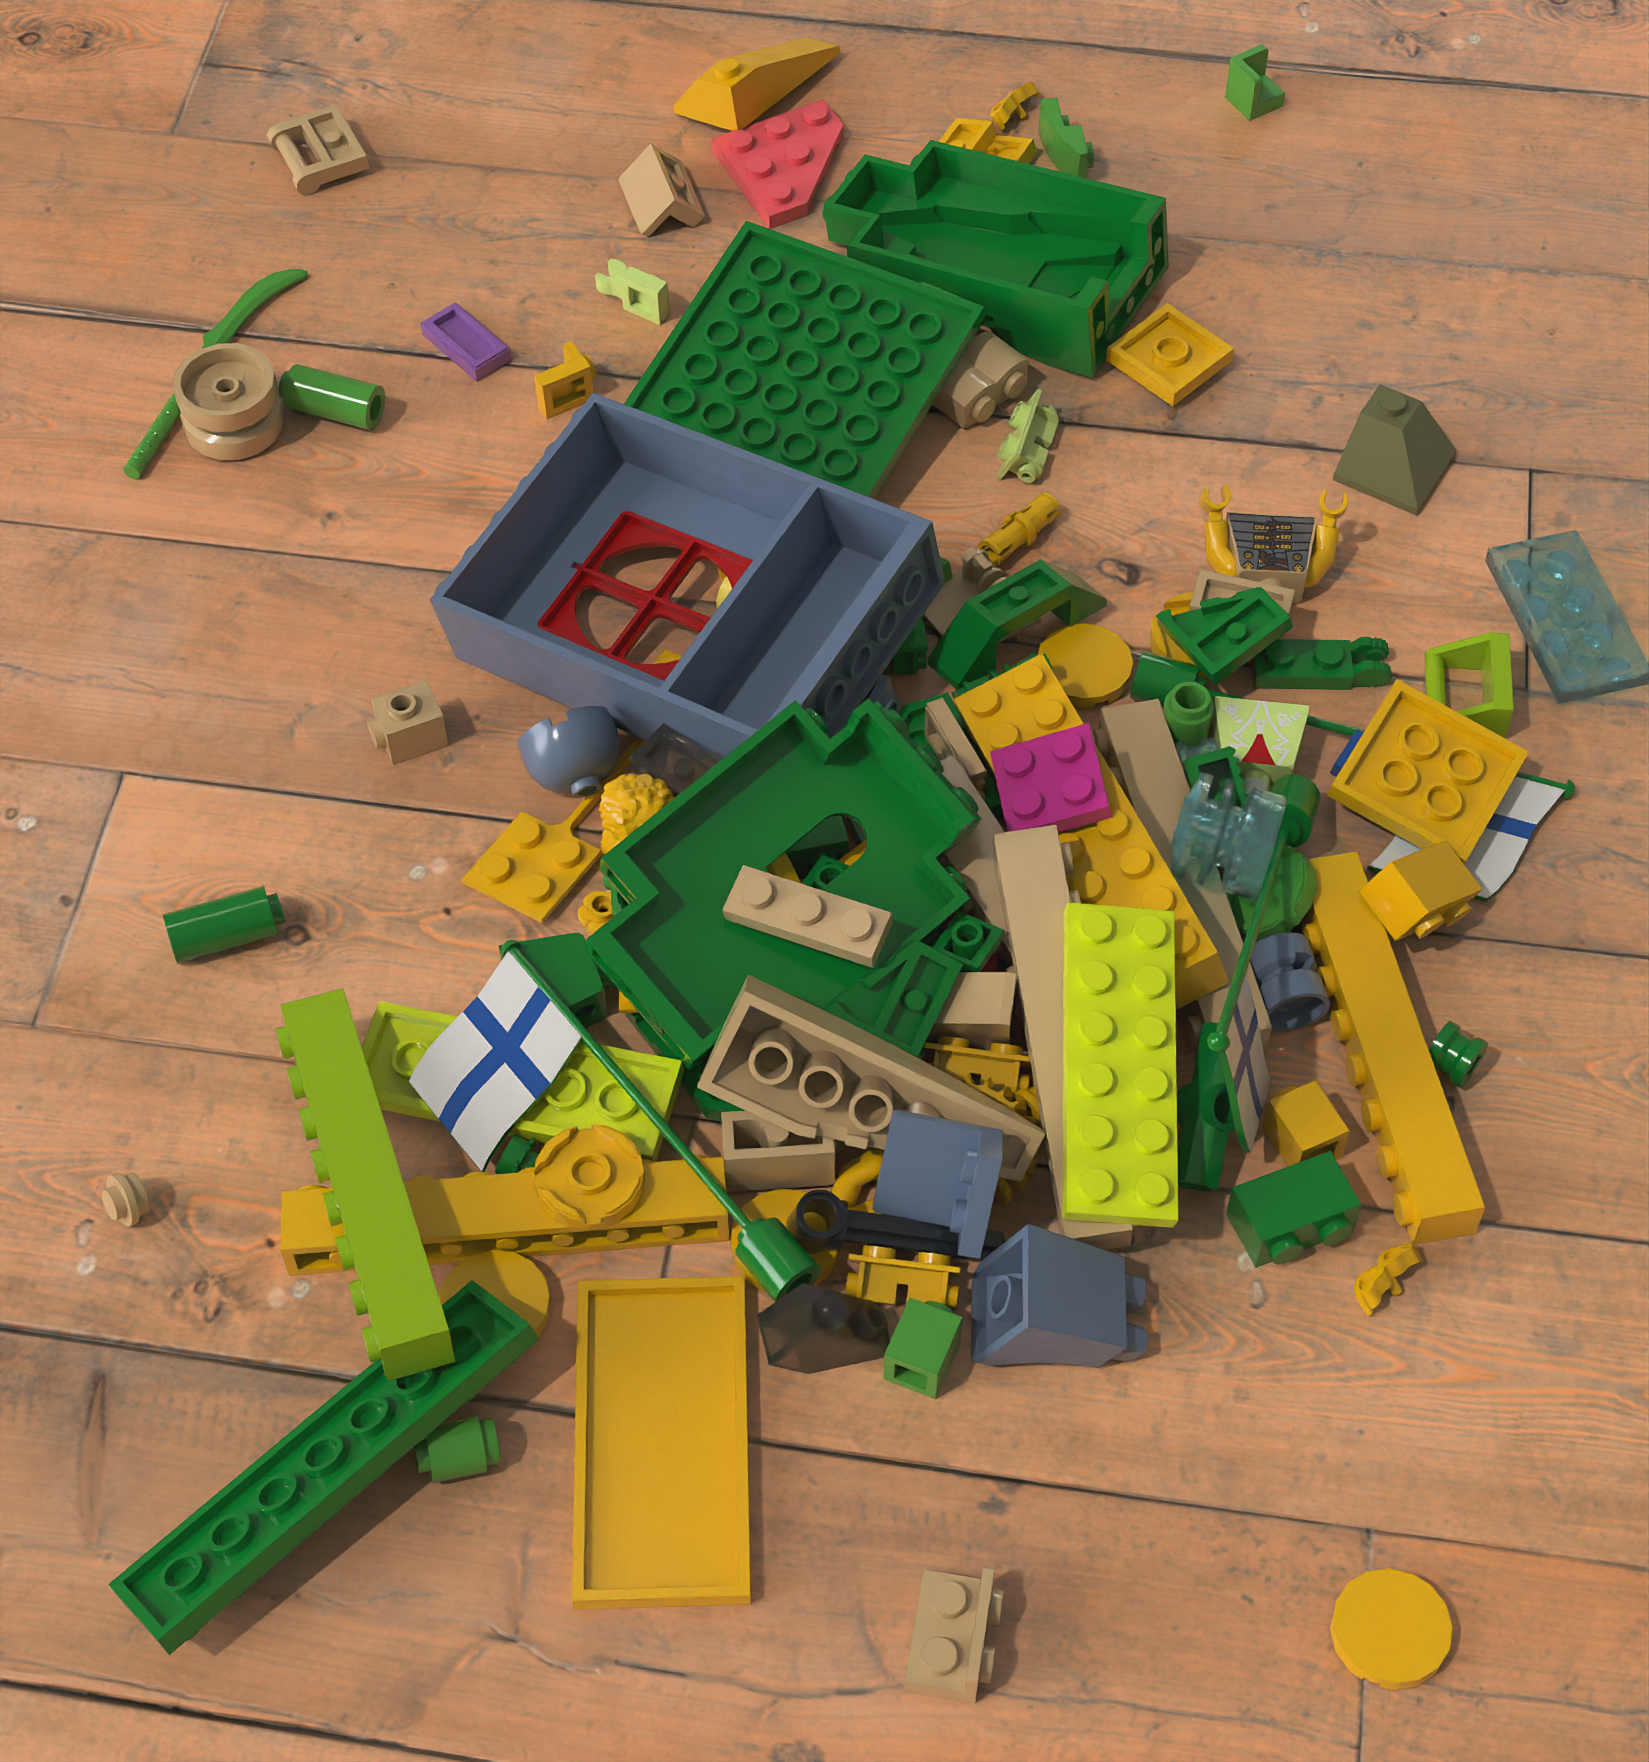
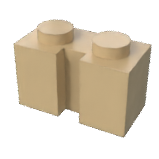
M748 1111L721 1112L726 1192L834 1185V1139L816 1135L815 1139L796 1135Z

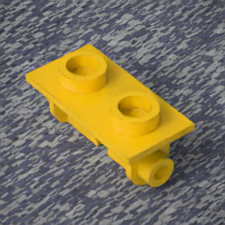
M939 1036L937 1044L925 1042L926 1055L935 1056L934 1063H926L962 1083L969 1073L970 1076L971 1074L981 1075L980 1086L991 1077L994 1083V1091L996 1092L1010 1086L1013 1093L1019 1089L1028 1090L1030 1076L1019 1074L1020 1068L1031 1069L1029 1056L1022 1055V1047L1003 1043H991L990 1051L969 1048V1040L950 1036Z
M863 1245L862 1255L849 1254L848 1259L851 1263L860 1264L859 1273L848 1272L846 1294L855 1295L856 1301L895 1305L897 1286L901 1284L908 1285L906 1304L909 1298H913L924 1303L926 1301H936L947 1307L957 1308L959 1286L949 1285V1276H961L962 1270L961 1267L950 1266L951 1256L918 1252L917 1262L896 1260V1249Z

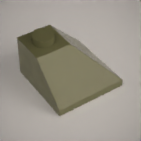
M1380 384L1359 414L1334 472L1333 481L1417 516L1454 459L1456 449L1422 401Z

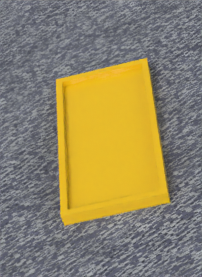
M745 1276L581 1280L577 1282L572 1563L573 1610L751 1605Z

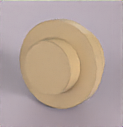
M117 1172L108 1176L107 1189L102 1190V1200L108 1215L114 1221L120 1219L127 1227L137 1224L140 1216L149 1213L150 1209L148 1196L141 1180L134 1173L123 1176Z

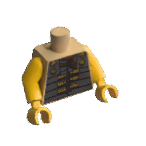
M1226 484L1221 486V504H1214L1209 500L1208 485L1202 490L1199 496V504L1209 515V521H1204L1206 560L1216 573L1294 589L1295 593L1292 604H1297L1302 601L1304 588L1316 586L1332 567L1340 528L1336 527L1337 519L1345 514L1348 505L1346 492L1343 494L1342 506L1336 510L1329 509L1324 503L1327 489L1321 493L1318 509L1323 516L1322 525L1317 524V516L1227 512L1226 520H1223L1222 510L1231 500L1230 488Z

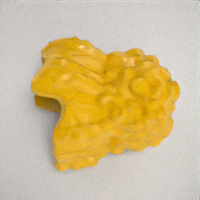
M631 773L628 775L621 774L617 779L608 782L604 786L605 792L601 795L602 800L599 806L600 817L603 819L602 825L604 827L602 840L600 841L602 853L606 854L676 797L665 781L659 778L654 779L649 774L637 775Z

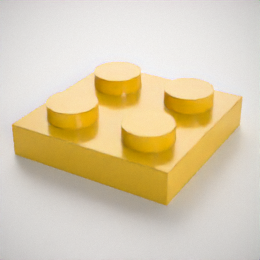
M1166 303L1108 346L1106 361L1173 407L1232 362L1234 348L1169 303Z

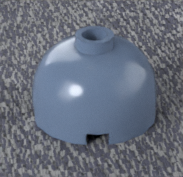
M586 706L565 711L568 721L554 726L549 717L525 731L518 739V746L524 766L531 778L540 786L555 793H572L575 798L592 795L601 789L600 781L606 779L618 763L620 739L615 722L611 718L608 709L602 706Z

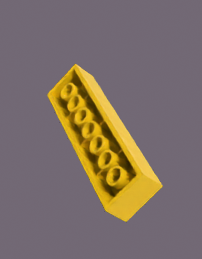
M1043 654L954 699L962 720L995 781L996 777L990 751L1084 724ZM1096 746L1113 817L1058 833L1059 842H1069L1072 853L1074 873L1066 874L1068 890H1078L1082 904L1174 911L1175 1003L1177 1010L1229 982L1218 951Z

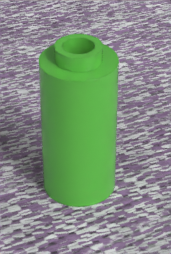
M295 364L289 371H285L279 382V395L283 398L284 406L288 409L368 430L376 428L384 411V388L373 383L300 364Z

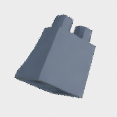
M1027 1224L984 1258L973 1274L971 1290L973 1362L989 1366L1017 1363H1058L1099 1368L1110 1359L1132 1362L1147 1350V1330L1143 1326L1128 1323L1126 1312L1132 1314L1142 1307L1146 1298V1281L1143 1278L1125 1272L1124 1256Z

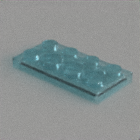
M1577 530L1488 548L1485 562L1558 704L1649 684V663Z

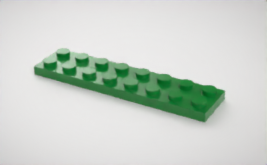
M471 1280L442 1305L450 1332L455 1362L387 1382L381 1360L374 1361L108 1585L168 1655L172 1654L184 1642L193 1638L204 1625L231 1602L241 1597L252 1584L273 1566L288 1557L300 1543L321 1525L336 1516L362 1490L384 1475L387 1469L410 1449L426 1439L437 1426L458 1408L473 1399L477 1392L499 1373L515 1363L526 1350L539 1340L531 1325Z

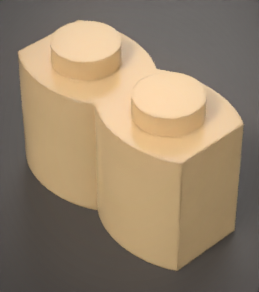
M985 331L971 340L932 405L964 429L973 426L977 422L982 423L992 415L997 404L1003 403L1009 398H1016L1025 389L1028 382V359L991 331Z

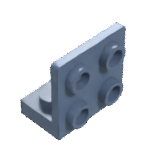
M894 1110L891 1115L875 1191L873 1211L880 1214L950 1227V1232L959 1233L958 1255L980 1259L1003 1159V1130Z

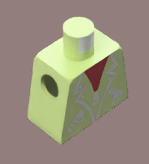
M1215 696L1210 727L1212 751L1229 746L1236 749L1233 756L1239 759L1236 766L1242 769L1239 776L1245 779L1241 786L1248 789L1244 795L1250 799L1247 806L1253 809L1252 812L1262 811L1265 809L1273 784L1283 776L1294 774L1303 742L1309 706Z

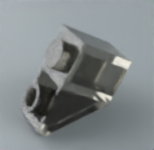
M804 1283L757 1314L768 1364L805 1374L884 1358L890 1343L887 1330L888 1322L880 1303Z

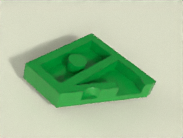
M1261 586L1237 592L1229 598L1216 597L1200 601V609L1172 615L1169 609L1161 611L1156 615L1158 626L1215 685L1293 628L1291 617Z
M910 940L831 1000L822 1010L918 1058L963 964L918 940Z

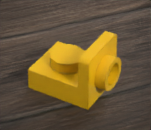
M572 341L562 344L563 364L534 375L538 408L546 419L584 404L591 394L594 393L593 379L597 377L594 363L587 353L581 354Z

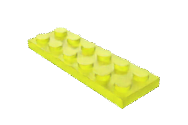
M1069 902L1064 909L1062 1220L1174 1228L1178 1222L1174 911Z
M382 1001L378 1002L362 1045V1050L381 1110L439 1121L410 1085L409 1080L415 1067L430 1045L458 1016ZM583 1041L553 1087L508 1134V1136L517 1135L528 1140L533 1137L538 1142L546 1143L568 1128L577 1126V1129L580 1130L583 1128L592 1129L591 1124L606 1125L624 1133L638 1147L642 1159H650L655 1162L657 1161L664 1138L661 1132ZM601 1045L668 1124L684 1073L682 1060Z

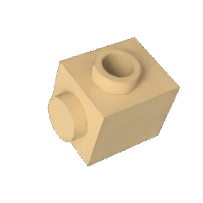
M427 680L371 699L374 719L367 721L368 729L376 749L385 747L393 765L448 746L444 717Z

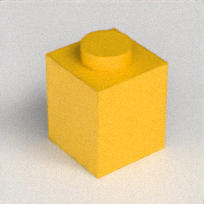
M1316 1080L1298 1088L1295 1085L1287 1086L1275 1093L1268 1102L1262 1128L1287 1166L1331 1151L1335 1160L1342 1158L1349 1129Z

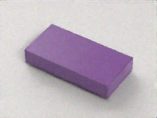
M456 302L421 322L422 334L476 382L512 360L510 348Z

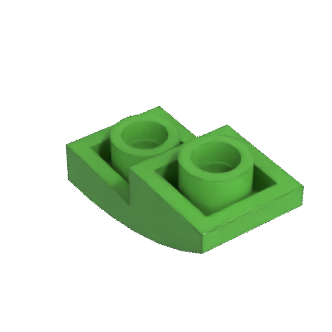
M1058 98L1041 99L1038 132L1047 155L1060 172L1086 178L1087 168H1093L1094 166L1092 142H1085L1081 125L1070 126L1068 115H1061Z

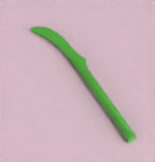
M288 269L275 272L256 282L241 296L227 315L212 330L203 335L202 348L218 343H229L240 327L261 305L286 288L306 279L307 270ZM174 393L124 466V473L132 479L140 478L179 419L181 412Z

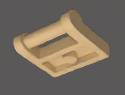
M337 105L277 123L267 132V138L271 146L276 151H280L293 174L292 182L301 195H311L319 189L321 184L369 169L367 155ZM304 138L318 162L307 166L294 144L295 140Z

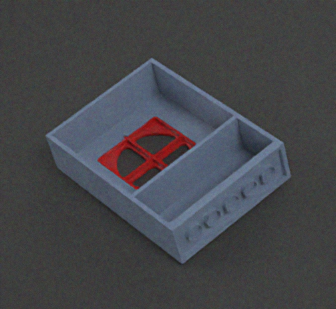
M592 393L584 405L575 411L569 424L558 438L546 448L543 457L528 476H525L520 481L517 490L502 509L493 515L490 524L476 542L467 548L461 561L446 580L437 586L430 602L457 659L573 709L586 706L605 707L608 709L617 728L699 764L716 765L794 700L804 710L807 708L813 709L828 728L826 735L830 739L846 726L852 711L862 703L946 582L932 521ZM658 546L674 547L682 550L658 585L649 591L642 590L600 572L601 567L608 560L635 549ZM701 560H709L714 563L727 576L732 590L712 617L698 613L670 600L695 564ZM587 589L597 590L638 608L637 613L608 649L596 648L584 636L578 625L576 615L577 601L581 593ZM658 618L670 620L699 632V635L679 660L657 664L632 663L626 660L630 651L651 623Z

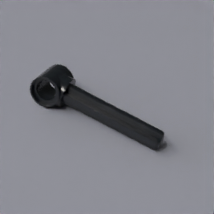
M821 1189L806 1193L800 1199L786 1222V1228L808 1254L819 1253L825 1249L840 1251L843 1243L982 1261L1005 1242L1004 1234L1001 1231L987 1229L980 1259L958 1255L959 1233L950 1232V1227L916 1221L905 1217L848 1210L847 1201L840 1200L832 1192ZM814 1212L822 1216L827 1224V1231L819 1232L811 1229L806 1224L803 1214Z

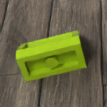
M1489 632L1426 650L1424 653L1426 695L1446 706L1444 668L1481 670L1483 704L1457 710L1456 712L1506 738L1514 711L1509 633Z

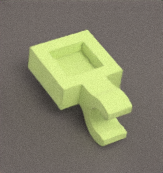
M610 259L608 261L610 277L601 273L595 275L596 289L602 294L613 295L622 299L624 310L658 325L669 315L668 284L657 276L645 273L632 266L627 269V266L617 259Z

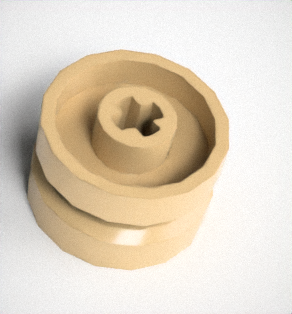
M218 343L199 349L184 359L176 370L173 390L181 412L180 417L183 429L190 446L200 454L217 460H241L257 455L274 444L282 432L284 414L281 400L277 393L278 386L275 372L268 357L256 348L243 344Z

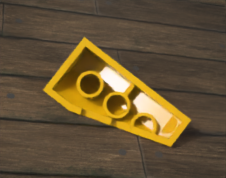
M805 37L724 58L716 62L711 69L701 75L673 105L674 114L731 131L742 130L840 54L839 46Z

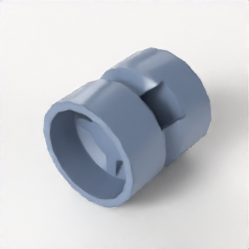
M1281 933L1269 936L1255 943L1250 964L1267 1010L1272 1030L1285 1032L1298 1030L1320 1020L1329 1011L1330 1001L1320 975L1316 973L1317 964L1307 938L1298 933Z

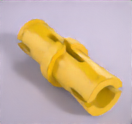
M1040 493L1019 512L1012 511L1003 519V524L996 531L978 543V549H984L989 559L997 567L1021 546L1027 547L1036 540L1037 533L1061 515V509L1054 510L1060 506L1059 502L1050 493Z

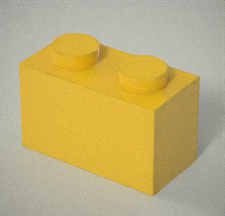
M1443 841L1391 861L1358 892L1392 938L1397 941L1414 933L1421 939L1436 930L1443 923L1446 927L1455 924L1472 910L1468 902L1483 889L1448 842Z

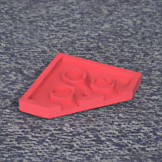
M822 99L751 124L742 130H734L712 138V152L767 227L772 229L808 215L813 205L815 191L817 187H821L831 165V156L835 147L838 148L842 141L843 123L827 102Z

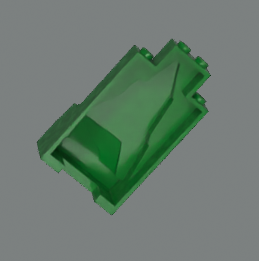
M930 140L920 154L912 159L910 165L865 154L853 170L846 174L844 181L834 194L826 199L822 211L823 219L826 221L828 240L848 246L847 257L918 283L930 284L965 300L985 306V319L983 323L997 337L1016 351L1044 365L1091 378L1094 377L1105 361L1107 347L1123 335L1169 268L1165 197Z

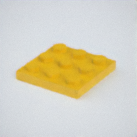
M1396 679L1332 783L1326 796L1421 849L1447 841L1463 864H1465L1529 751Z

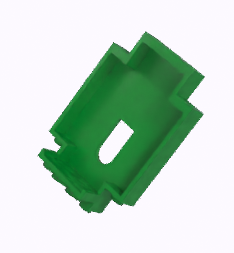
M868 698L852 711L846 727L830 739L826 735L828 728L822 718L811 708L804 710L794 700L601 857L600 872L626 900L628 905L587 938L585 951L679 1060H682V1063L689 1071L712 1052L748 974L823 1009L826 1004L873 969L872 967L725 920L722 909L743 865L769 873L766 869L830 817L845 816L852 818L860 824L866 837L864 853L821 890L892 913L893 924L874 967L910 940H918L923 943L953 918L957 911H961L970 899L965 893V890H967L966 883L959 873L949 865L943 868L938 861L975 830L982 819L977 813L979 810L978 805L962 787L956 788L942 774L944 772L943 765L932 751L925 747L920 748L908 736L909 728L906 722L893 709H886L878 701L873 704Z

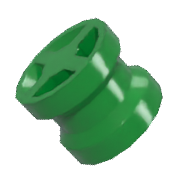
M1449 1021L1436 1036L1429 1048V1052L1435 1069L1448 1074L1451 1083L1461 1088L1467 1083L1481 1062L1487 1050L1488 1042L1479 1037L1472 1039L1462 1034L1458 1024Z

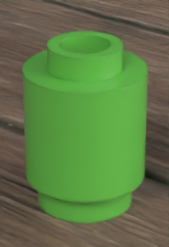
M1183 682L1176 685L1167 694L1164 701L1163 713L1178 753L1199 751L1206 745L1209 738L1214 703L1208 690L1195 682Z
M478 1415L443 1421L426 1439L414 1446L418 1473L429 1472L432 1483L486 1473L487 1466L500 1464L499 1445L493 1418L479 1420Z

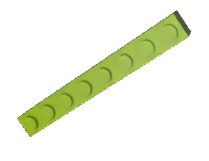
M341 988L281 1004L280 1007L285 1026L275 1028L283 1060L294 1057L296 1064L294 1067L286 1068L294 1099L297 1100L305 1097L308 1107L298 1109L306 1141L317 1139L320 1149L310 1151L318 1183L329 1181L332 1191L322 1194L330 1225L332 1227L342 1224L345 1235L335 1238L343 1270L355 1268L358 1280L348 1282L356 1316L368 1313L371 1326L361 1329L369 1361L371 1363L381 1360L387 1382L453 1363L455 1358L449 1328L344 989Z

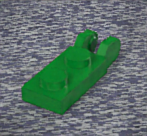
M1360 637L1351 643L1350 640L1277 639L1252 658L1254 685L1257 689L1351 690L1352 687H1381L1392 679L1391 666L1388 663H1384V659H1387V655H1389L1388 643H1386V640L1376 637Z

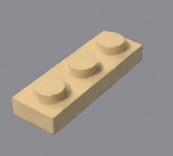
M745 865L742 866L722 909L725 920L872 968L875 966L893 924L891 912Z

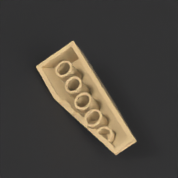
M749 974L722 1027L697 1085V1088L796 1135L814 1139L816 1135L845 1141V1145L867 1149V1146L885 1149L891 1115L894 1110L1003 1130V1159L999 1177L1021 1182L1045 1136L1043 1129L947 1073L885 1040Z

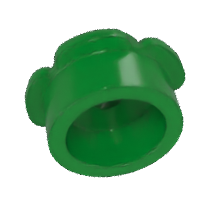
M514 1135L505 1148L495 1173H518L522 1169L535 1167L536 1158L539 1153L532 1149L535 1147L536 1139L531 1137L527 1141Z

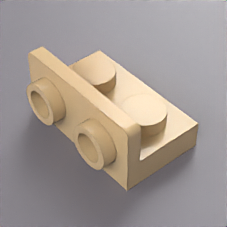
M983 1567L982 1578L923 1569L904 1691L975 1703L978 1683H991L996 1647L985 1646L984 1643L987 1625L999 1627L1004 1590L993 1589L995 1569Z

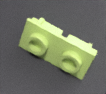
M1039 388L1027 403L1020 401L1009 419L1008 425L1013 427L1012 434L1009 433L1006 436L997 454V458L1002 460L996 478L998 480H1001L1008 470L1017 474L1019 480L1025 483H1032L1042 474L1049 452L1046 448L1052 443L1059 423V417L1054 407L1038 403L1042 392Z

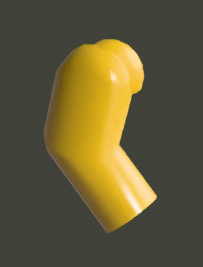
M871 1149L840 1168L831 1192L840 1200L847 1201L848 1208L855 1207L863 1185L871 1180H874L876 1183L878 1182L884 1150Z

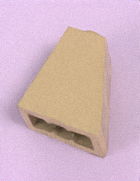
M959 972L925 1042L937 1044L939 1036L958 1037L969 1040V1048L990 1051L991 1043L1010 1044L1017 973Z

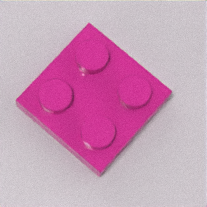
M1089 723L990 751L1007 832L1056 825L1059 833L1113 817L1094 736Z

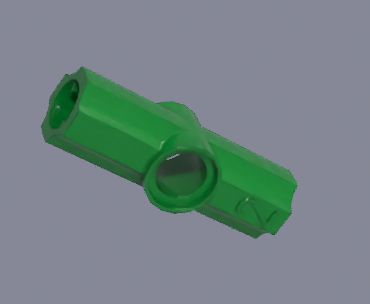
M1214 1022L1203 1023L1192 1081L1183 1085L1177 1092V1122L1182 1127L1178 1146V1186L1209 1193H1217L1228 1135L1229 1132L1235 1131L1225 1077L1218 1053L1212 1051L1207 1043L1208 1036L1216 1032L1218 1023Z

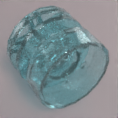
M1201 772L1198 781L1184 799L1170 845L1172 854L1171 873L1173 877L1183 879L1189 858L1201 860L1195 883L1203 885L1208 879L1213 866L1218 865L1224 867L1223 892L1256 901L1276 843L1287 797L1254 787L1243 807H1237L1232 805L1234 781L1226 779L1219 801L1208 798L1213 775Z

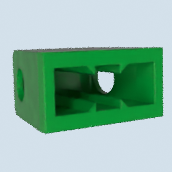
M570 933L519 941L521 944L519 951L585 1028L605 1019L608 1013L604 988L615 984L585 951L586 940L584 935ZM503 944L498 946L501 961L504 958L502 955Z

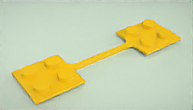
M665 649L652 664L679 660L682 656ZM638 737L618 760L612 773L606 779L600 781L601 789L587 796L564 822L554 825L548 824L521 811L461 879L462 884L543 924L602 855L601 849L576 838L571 832L601 799V795L605 792L604 786L623 774L644 750L649 741Z

